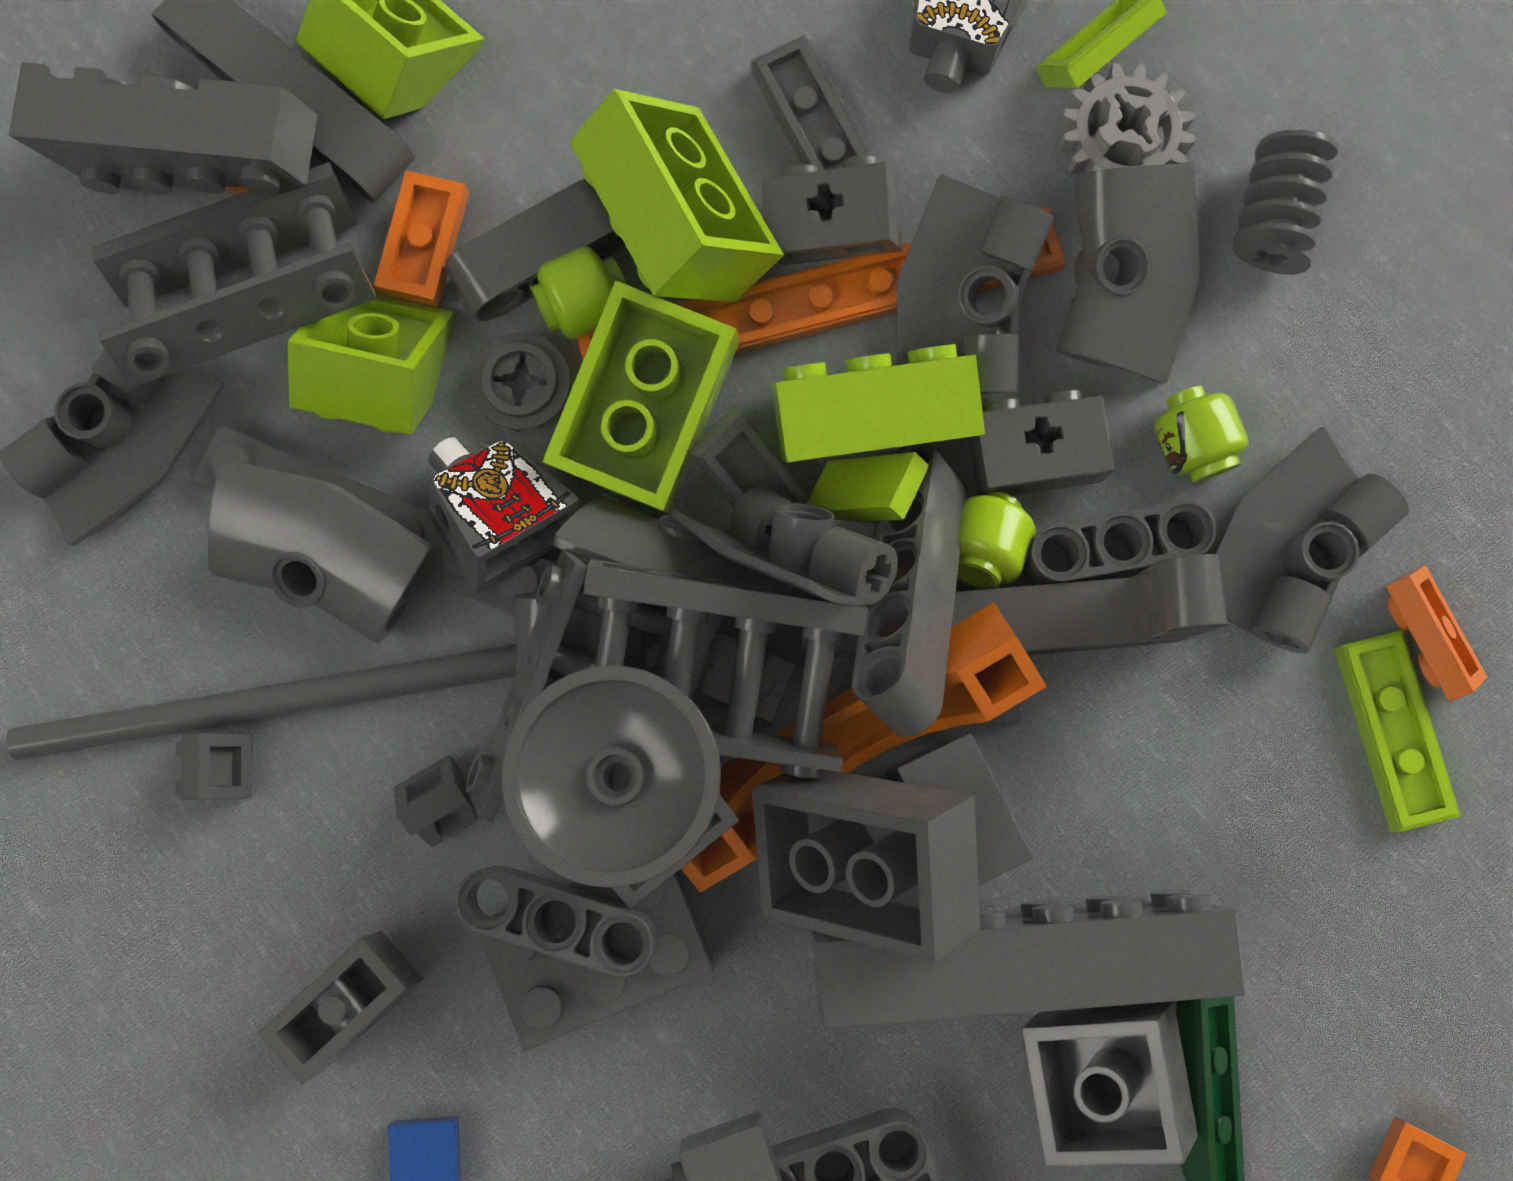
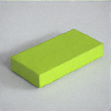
M1115 0L1039 63L1035 71L1046 88H1078L1168 12L1162 0Z
M916 452L827 461L806 505L820 507L832 512L835 515L834 520L859 522L904 520L929 465Z

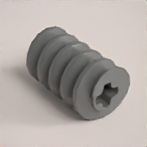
M1284 130L1271 133L1260 140L1255 149L1256 162L1250 169V186L1244 194L1245 208L1238 218L1240 230L1234 236L1232 242L1234 253L1242 261L1263 271L1283 275L1300 274L1306 272L1311 267V259L1301 252L1309 251L1316 246V235L1308 229L1315 228L1322 222V212L1315 206L1322 205L1327 200V188L1321 183L1327 182L1333 176V166L1327 161L1332 160L1338 155V144L1332 137L1309 130Z

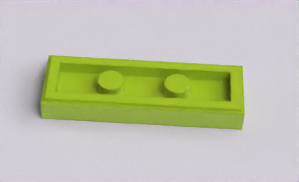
M1403 630L1334 647L1390 832H1403L1460 817L1458 805Z

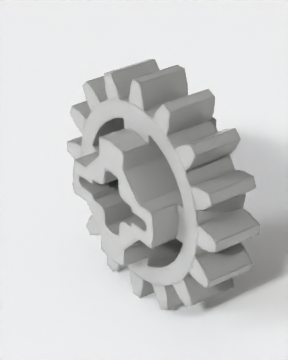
M1119 63L1113 64L1106 77V81L1096 72L1086 81L1084 89L1075 88L1067 103L1069 109L1064 110L1059 121L1058 128L1067 132L1059 143V152L1075 154L1068 166V172L1074 174L1082 170L1090 172L1123 167L1185 164L1187 158L1184 155L1189 152L1196 139V136L1186 132L1196 118L1195 112L1179 111L1178 109L1186 95L1185 91L1181 89L1170 94L1166 92L1163 88L1167 83L1168 75L1164 72L1157 76L1153 82L1145 79L1146 69L1144 64H1138L1132 76H1125ZM1092 112L1095 116L1092 121V125L1097 130V132L1093 137L1090 138L1088 132V117L1089 114ZM1161 126L1164 133V147L1162 152L1159 150V147L1163 141L1157 134V129Z

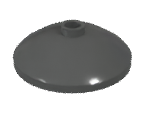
M599 666L587 668L567 675L548 686L533 699L518 718L508 739L503 757V800L509 820L520 841L540 863L566 879L589 886L621 887L633 885L659 876L677 865L693 850L705 834L714 815L720 793L721 766L719 752L714 735L701 711L687 695L667 680L650 672L632 667ZM623 763L630 769L631 781L625 789L616 791L608 782V774L613 766Z

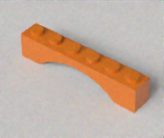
M992 602L951 627L942 708L934 723L924 732L909 737H902L894 733L850 688L826 703L820 742L836 744L843 758L841 772L849 773L879 754L925 734L960 725L989 722L1047 686L1016 634L996 604ZM795 722L774 735L793 738ZM734 758L721 766L719 794L739 821L680 868L699 893L757 860L752 788L783 774L784 772L781 771L782 764Z

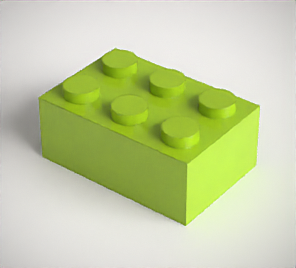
M614 88L569 141L582 165L583 176L596 190L610 216L611 227L624 241L638 267L637 272L640 280L651 291L653 296L737 302L784 256L699 107Z
M615 280L542 462L558 471L670 515L693 460L688 451L703 435L740 343L737 329Z
M956 344L907 351L909 364L892 366L891 354L885 353L845 360L846 373L827 375L825 362L782 369L784 381L770 383L780 458L788 463L985 435L976 354L957 357Z

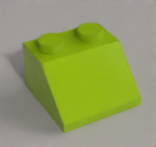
M309 0L295 43L313 57L324 72L336 77L360 98L365 108L379 115L382 119H387L423 108L481 49L485 38L441 0Z
M376 294L377 299L299 327L289 338L287 345L290 408L312 412L324 419H343L374 426L376 429L386 433L412 435L433 403L454 324L455 311Z

